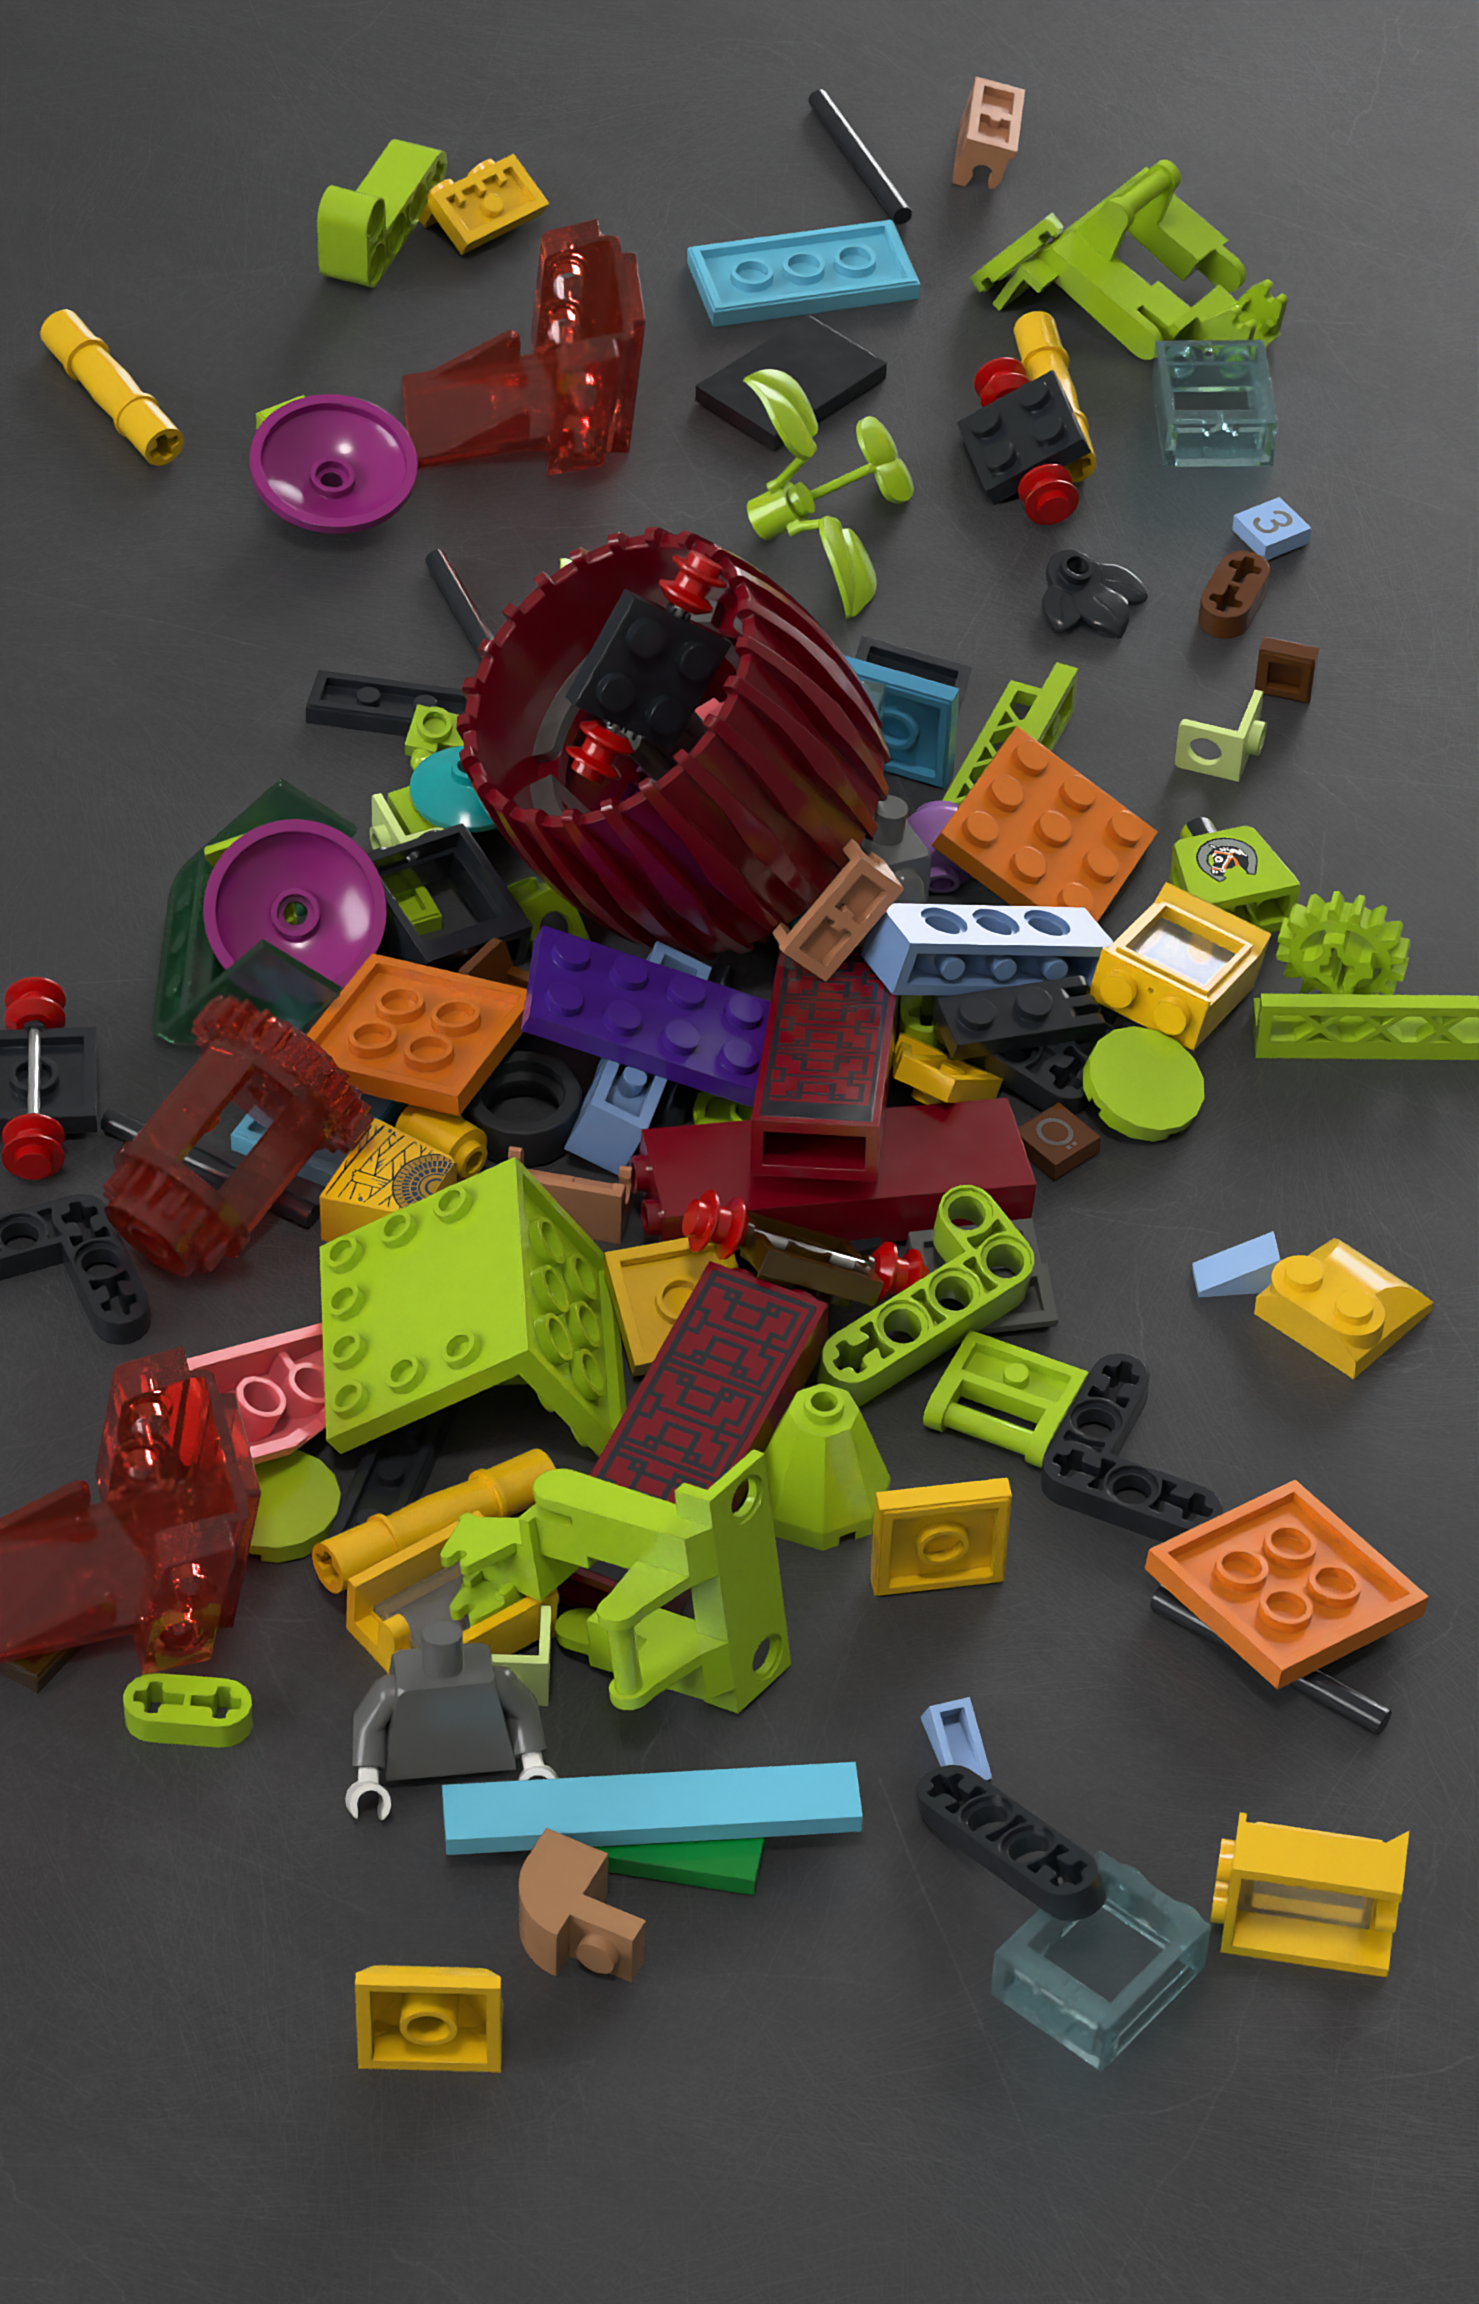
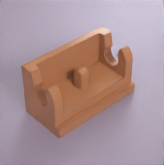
M975 76L960 121L952 183L966 187L973 176V169L978 165H985L992 170V173L989 174L988 187L993 189L1000 184L1009 159L1015 160L1025 96L1024 89Z
M853 839L843 848L850 861L790 931L781 922L773 931L774 937L780 944L779 948L784 954L825 982L904 891V887L886 862L873 852L867 856Z
M510 1146L508 1159L516 1157L524 1165L523 1148ZM620 1165L619 1184L527 1169L592 1240L621 1245L635 1201V1194L632 1190L633 1167Z

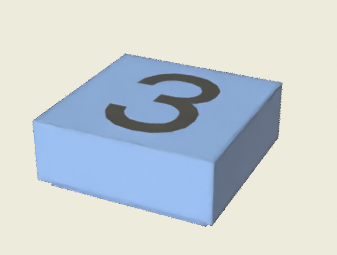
M1278 497L1235 514L1232 530L1255 553L1269 560L1309 544L1312 528Z

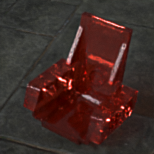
M598 218L549 230L541 237L530 336L532 354L520 355V335L514 330H507L431 371L402 376L401 388L405 429L415 446L418 463L417 469L527 450L545 451L547 475H554L604 466L606 452L629 453L646 320L636 253H622L621 242L618 237L600 235ZM565 273L576 274L568 278L559 277L560 275Z
M184 1346L122 1363L114 1369L95 1469L101 1503L90 1505L91 1493L89 1484L83 1480H75L0 1518V1663L133 1634L141 1673L144 1675L211 1660L217 1629L233 1628L261 1498V1490L236 1393L219 1394L212 1372L208 1370H189Z

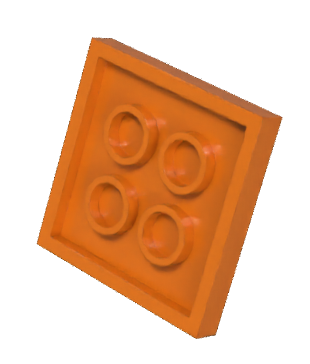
M1016 726L931 846L1011 906L1085 908L1093 919L1098 922L1158 831Z
M372 953L290 1054L291 1076L318 1082L325 1086H335L372 1095L380 1099L393 1100L431 1109L438 1113L460 1116L524 1032L521 1031L527 989Z
M1296 1480L1149 1549L1145 1564V1570L1277 1690L1423 1617L1429 1598L1428 1595Z

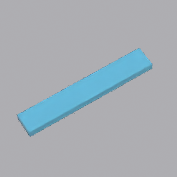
M856 1762L442 1785L446 1855L532 1850L546 1828L591 1847L862 1832L863 1815Z

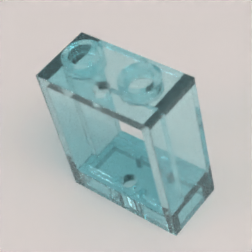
M1264 340L1155 341L1151 385L1163 466H1273L1278 421ZM1207 351L1215 352L1212 356L1203 355ZM1247 391L1250 409L1175 410L1173 392Z
M1099 1850L1093 1857L1099 1863L1106 1887L1107 1899L1103 1908L1153 1941L1163 1950L1111 2002H1108L1043 1957L1079 1920L1061 1921L1039 1909L995 1952L991 1994L1102 2072L1205 1968L1211 1925L1205 1922L1193 1907L1184 1902H1176L1148 1883L1137 1869L1127 1864H1120Z

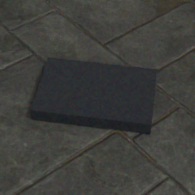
M807 315L696 385L695 401L774 451L782 446L784 442L775 429L761 399L749 385L743 382L744 378L755 372L767 369L779 370L788 374L804 391L816 420L819 422L886 379L887 363L817 319Z

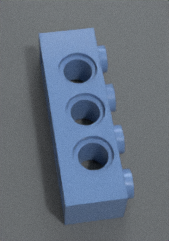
M893 903L868 932L861 956L892 995L951 996L1073 976H1084L1089 986H1091L1102 949L1104 947L1109 948L1114 942L1088 911L1080 907Z
M659 941L655 943L646 959L705 980L708 979L712 967ZM601 1058L564 1149L619 1176L620 1165H627L641 1141V1129H648L667 1079Z

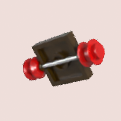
M707 1190L700 1199H693L689 1203L683 1218L682 1231L684 1236L688 1237L691 1251L699 1253L705 1249L708 1243L714 1244L716 1257L720 1260H726L740 1249V1256L749 1261L757 1270L758 1279L789 1290L793 1289L795 1284L815 1289L814 1293L819 1298L841 1307H850L852 1301L875 1307L887 1294L891 1295L892 1298L929 1275V1269L924 1265L922 1253L918 1249H910L902 1258H899L896 1245L893 1242L886 1241L870 1256L865 1255L862 1257L847 1239L747 1211L745 1203L741 1198L734 1197L725 1207L719 1206V1196L714 1190Z

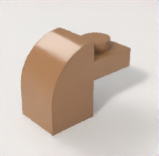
M546 1828L522 1866L519 1876V1934L521 1942L529 1957L540 1968L556 1977L569 1956L579 1960L584 1966L594 1972L601 1974L610 1973L631 1983L645 1963L646 1921L603 1903L608 1896V1853Z

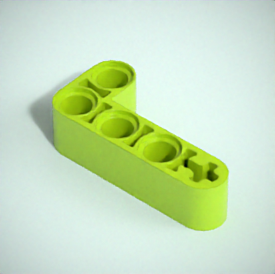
M392 139L356 191L333 185L329 186L322 196L317 216L318 263L321 275L370 288L375 287L420 222L419 217L428 201L426 195L433 187L444 181L447 170V154L445 151Z
M959 1185L951 1188L943 1195L934 1225L933 1244L946 1264L835 1333L826 1342L822 1351L817 1385L823 1383L847 1390L858 1407L862 1406L963 1342L969 1330L980 1331L1016 1308L1024 1300L1035 1264L1034 1252L1026 1239L987 1192L973 1185ZM967 1219L972 1221L977 1228L963 1230L957 1228L951 1221ZM1003 1266L1009 1268L1016 1276L1001 1278L994 1275L989 1268ZM944 1298H952L963 1304L965 1309L951 1311L942 1307L938 1301ZM902 1331L908 1333L914 1341L900 1344L892 1341L887 1337L886 1333ZM861 1366L860 1372L856 1373L854 1370Z

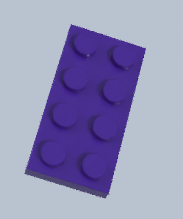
M543 925L534 940L521 1031L753 1108L771 1002Z

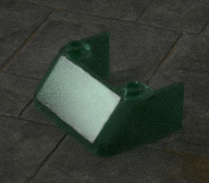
M282 778L194 854L179 870L171 885L165 918L152 1030L155 1034L174 1045L274 1049L283 1043L288 1044L294 1041L301 1033L304 1025L340 996L341 986L264 939L225 970L215 956L205 930L204 896L208 880L214 869L205 859V847L245 834L261 825L287 819L315 821L333 827L350 838L356 835L357 825ZM295 903L296 915L303 916L308 913L303 905Z

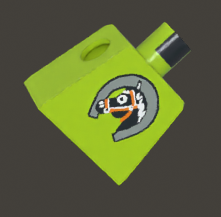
M1200 817L1189 821L1180 832L1181 839L1173 844L1169 883L1269 933L1280 931L1284 918H1289L1292 906L1295 903L1298 904L1300 883L1294 874L1254 828L1240 826L1217 831L1212 821L1208 818ZM1182 928L1186 945L1189 947L1193 933Z

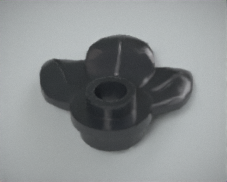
M1073 549L1059 551L1050 558L1046 567L1045 575L1048 589L1042 599V608L1048 621L1060 633L1071 629L1081 619L1115 638H1122L1129 621V605L1141 604L1146 602L1148 598V593L1143 583L1129 570L1115 564L1097 563L1091 556L1082 551Z

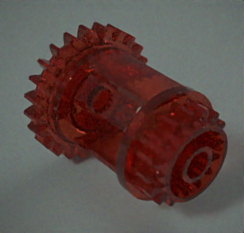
M220 994L215 999L212 998L193 1021L195 1026L191 1029V1032L198 1037L195 1044L201 1048L199 1060L133 1141L125 1142L113 1157L116 1171L103 1186L105 1189L103 1196L110 1201L104 1208V1212L113 1228L144 1257L164 1270L181 1277H189L195 1269L203 1275L207 1271L211 1273L223 1257L234 1258L239 1256L250 1242V1232L315 1151H320L324 1148L328 1149L331 1153H335L337 1149L343 1154H347L349 1150L353 1151L372 1126L370 1124L374 1121V1117L368 1113L371 1106L360 1099L363 1092L346 1082L350 1077L348 1073L340 1070L332 1057L315 1041L287 1021L285 1022L274 1017L269 1010L264 1009L260 1013L249 1000H245L242 1004L233 995H229L227 999ZM233 1101L250 1117L267 1128V1131L221 1188L216 1191L181 1162L205 1133L214 1130L220 1122L219 1115Z

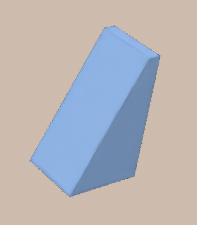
M1274 1231L1192 1263V1272L1198 1298L1257 1294L1265 1290L1271 1283L1274 1267L1280 1262Z
M970 1697L929 1706L920 1718L940 1766L962 1765L971 1769L986 1781H990L992 1775Z

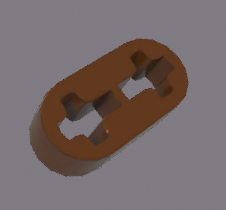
M1235 551L1227 554L1220 561L1200 600L1198 622L1200 628L1206 634L1215 638L1229 639L1242 635L1248 629L1267 595L1270 566L1263 556L1250 551ZM1242 578H1245L1242 584L1238 583ZM1226 606H1231L1227 609L1226 612H1224Z

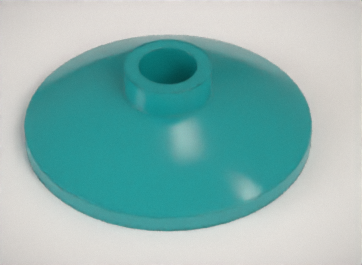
M464 746L447 748L436 752L417 766L410 780V797L413 806L424 819L443 829L464 823L470 833L484 832L497 828L483 808L469 777L461 765L459 752L464 749Z

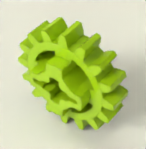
M1334 891L1331 902L1325 903L1315 893L1310 895L1307 908L1295 903L1292 906L1289 918H1284L1277 940L1280 944L1276 958L1279 961L1287 962L1284 971L1286 979L1298 977L1303 979L1300 987V992L1303 994L1317 989L1322 994L1379 995V992L1385 995H1393L1397 981L1403 982L1409 961L1407 955L1411 945L1410 939L1400 937L1403 923L1401 921L1386 922L1384 919L1387 907L1381 905L1370 910L1365 907L1366 899L1363 895L1359 894L1353 903H1348L1344 901L1340 891Z

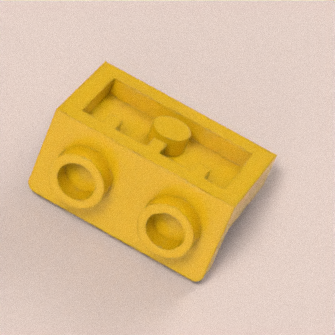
M512 154L496 163L493 159L481 162L469 172L467 177L455 183L451 179H447L437 184L426 195L428 201L419 217V221L424 228L438 222L462 255L543 215L550 203L516 156Z

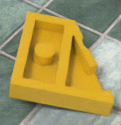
M900 1033L894 1047L893 1076L895 1079L913 1087L911 1096L914 1099L927 1105L996 1099L1003 1081L1002 1078L961 1059L952 1061L950 1054L905 1033Z

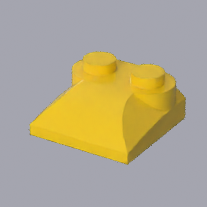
M1333 1238L1308 1256L1297 1255L1281 1260L1272 1271L1270 1285L1256 1296L1254 1314L1354 1380L1432 1311L1434 1302L1349 1245Z
M390 1965L371 1966L356 1973L355 1999L358 2069L501 2072L503 2000L501 1995V1977L485 1968Z

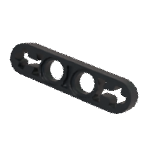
M962 1765L942 1766L929 1771L919 1780L916 1786V1795L925 1823L1051 1917L1061 1921H1076L1095 1914L1103 1907L1107 1899V1893L1097 1860L971 1769ZM962 1800L964 1805L959 1808L958 1802ZM1005 1822V1824L992 1831L974 1832L977 1828L989 1823ZM1035 1851L1046 1852L1035 1860L1026 1862L1015 1861L1027 1853ZM1060 1876H1062L1063 1883L1061 1885H1059L1058 1878Z

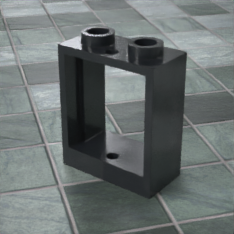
M464 823L443 830H431L416 839L389 848L380 847L367 854L378 871L385 892L386 924L381 942L391 958L458 973L459 969L492 938H498L506 942L514 966L517 967L525 964L533 925ZM450 876L481 923L423 942L393 895Z

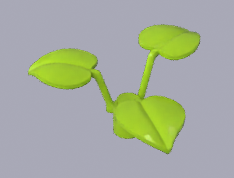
M773 369L755 372L744 378L743 382L749 385L759 396L779 436L796 458L778 478L766 484L768 492L748 501L747 513L756 533L765 541H770L786 532L793 537L803 531L819 530L823 546L840 590L846 619H850L856 616L875 595L877 588L875 571L862 542L853 530L849 528L842 529L840 521L831 516L808 520L809 515L815 511L814 501L874 473L883 496L894 504H901L908 501L913 495L914 486L911 475L904 462L898 458L896 445L884 425L876 418L867 416L857 423L856 434L859 446L869 464L811 491L801 482L796 484L788 482L817 451L816 443L812 438L818 432L817 420L804 391L791 376Z

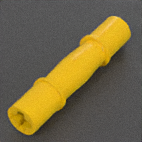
M60 310L51 314L41 327L40 337L43 343L63 364L65 372L73 380L82 383L94 401L113 418L115 429L122 436L127 437L150 464L161 466L173 461L183 448L184 437L180 430L160 409L156 399L152 395L142 392L129 373L110 356L107 344L102 339L96 337L73 311Z
M1043 311L1029 312L1020 317L1014 326V336L1020 353L1021 363L1024 365L1027 378L1030 381L1054 370L1065 389L1091 450V453L1064 467L1069 471L1071 477L1074 478L1072 483L1080 482L1087 479L1095 471L1097 461L1088 433V420L1079 409L1076 390L1068 372L1069 356L1062 346L1054 318Z
M535 1448L489 1469H478L470 1474L468 1481L427 1495L388 1516L375 1514L369 1517L365 1523L315 1544L312 1550L315 1571L322 1584L330 1592H342L347 1589V1579L458 1521V1518L465 1512L471 1514L479 1510L484 1517L508 1518L529 1509L536 1503L533 1494L534 1481L541 1474L556 1468L545 1452Z

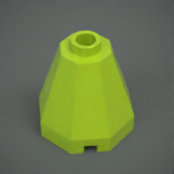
M821 1383L797 1391L763 1452L765 1453L775 1537L824 1551L839 1546L840 1537L855 1532L856 1540L873 1533L875 1493L890 1491L891 1478L865 1420L847 1390Z

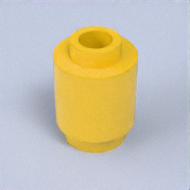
M409 1104L396 1122L395 1128L452 1156L457 1163V1183L478 1174L486 1162L487 1136L485 1132L461 1116L438 1113L431 1109Z

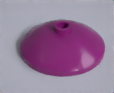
M335 394L313 395L300 398L275 410L257 429L250 447L249 469L253 485L260 498L273 512L301 528L330 534H345L367 530L393 517L407 503L413 492L418 466L417 454L411 437L401 423L392 415L365 400Z
M287 819L274 821L252 829L232 843L223 853L212 870L207 883L203 905L204 924L215 956L224 969L237 982L266 998L285 1002H306L327 997L343 989L372 953L376 954L385 930L386 898L376 867L365 851L354 840L339 830L323 823L310 820ZM291 904H301L308 912L307 919L300 925H291L284 918L285 909Z

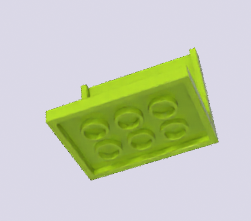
M516 1157L459 1183L448 1186L433 1195L319 1246L326 1441L340 1454L520 1375L536 1391L543 1407L549 1412L555 1411L570 1426L577 1442L582 1447L589 1446L600 1457L627 1409L621 1333L602 1265L604 1252Z

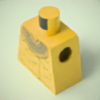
M373 1118L319 1196L321 1240L333 1241L339 1236L346 1235L396 1210H400L448 1186L456 1184L457 1163L452 1156L381 1120Z

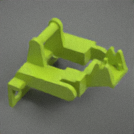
M1164 159L1158 161L1150 169L1146 166L1021 264L992 304L1000 311L1028 288L1032 287L1040 293L1051 283L1055 282L1138 358L1151 360L1156 355L1161 356L1182 339L1230 360L1240 370L1281 335L1279 331L1288 298L1285 294H1280L1274 298L1270 293L1274 284L1269 279L1253 285L1238 301L1228 293L1236 291L1245 283L1246 270L1244 265L1233 253L1224 247L1229 240L1174 195L1181 183V174L1175 164ZM1126 233L1131 234L1182 282L1199 270L1217 287L1190 308L1160 281L1150 286L1116 257Z
M755 1449L708 1490L683 1483L675 1490L676 1504L569 1469L550 1470L538 1476L534 1481L533 1494L536 1503L519 1518L477 1517L465 1512L458 1518L456 1528L440 1552L443 1567H452L456 1562L460 1561L461 1574L464 1575L463 1584L451 1602L449 1610L451 1619L455 1621L461 1620L465 1615L469 1614L470 1627L522 1600L526 1595L542 1601L577 1571L580 1566L589 1569L600 1560L629 1569L612 1592L600 1602L597 1610L589 1608L572 1609L560 1615L555 1622L556 1639L561 1646L588 1655L590 1666L613 1672L614 1679L609 1684V1695L612 1704L618 1709L635 1710L641 1708L665 1689H669L739 1713L792 1665L765 1453ZM747 1479L749 1483L747 1498L739 1511L733 1514L732 1500L734 1493L741 1482ZM691 1588L695 1620L661 1609L660 1607ZM768 1638L769 1652L763 1665L754 1672L753 1660L759 1645Z

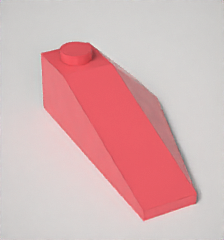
M322 1323L176 1361L149 1412L183 1461L241 1469L290 1455L326 1428Z

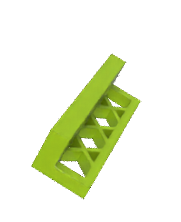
M1056 662L1042 689L1011 680L942 801H950L958 806L961 804L974 785L972 781L981 776L997 753L992 745L1004 742L1016 726L1052 752L1075 710L1078 668ZM1016 703L1031 707L1025 719L1019 720L1013 712Z
M1261 993L1260 998H1253L1251 1017L1256 1058L1479 1060V996Z

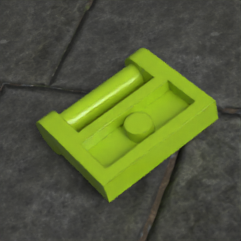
M969 1330L927 1403L923 1425L940 1432H944L948 1427L1025 1455L1026 1463L1042 1468L1044 1454L1086 1381L1088 1371ZM960 1397H964L1034 1422L1037 1426L1032 1431L957 1404Z

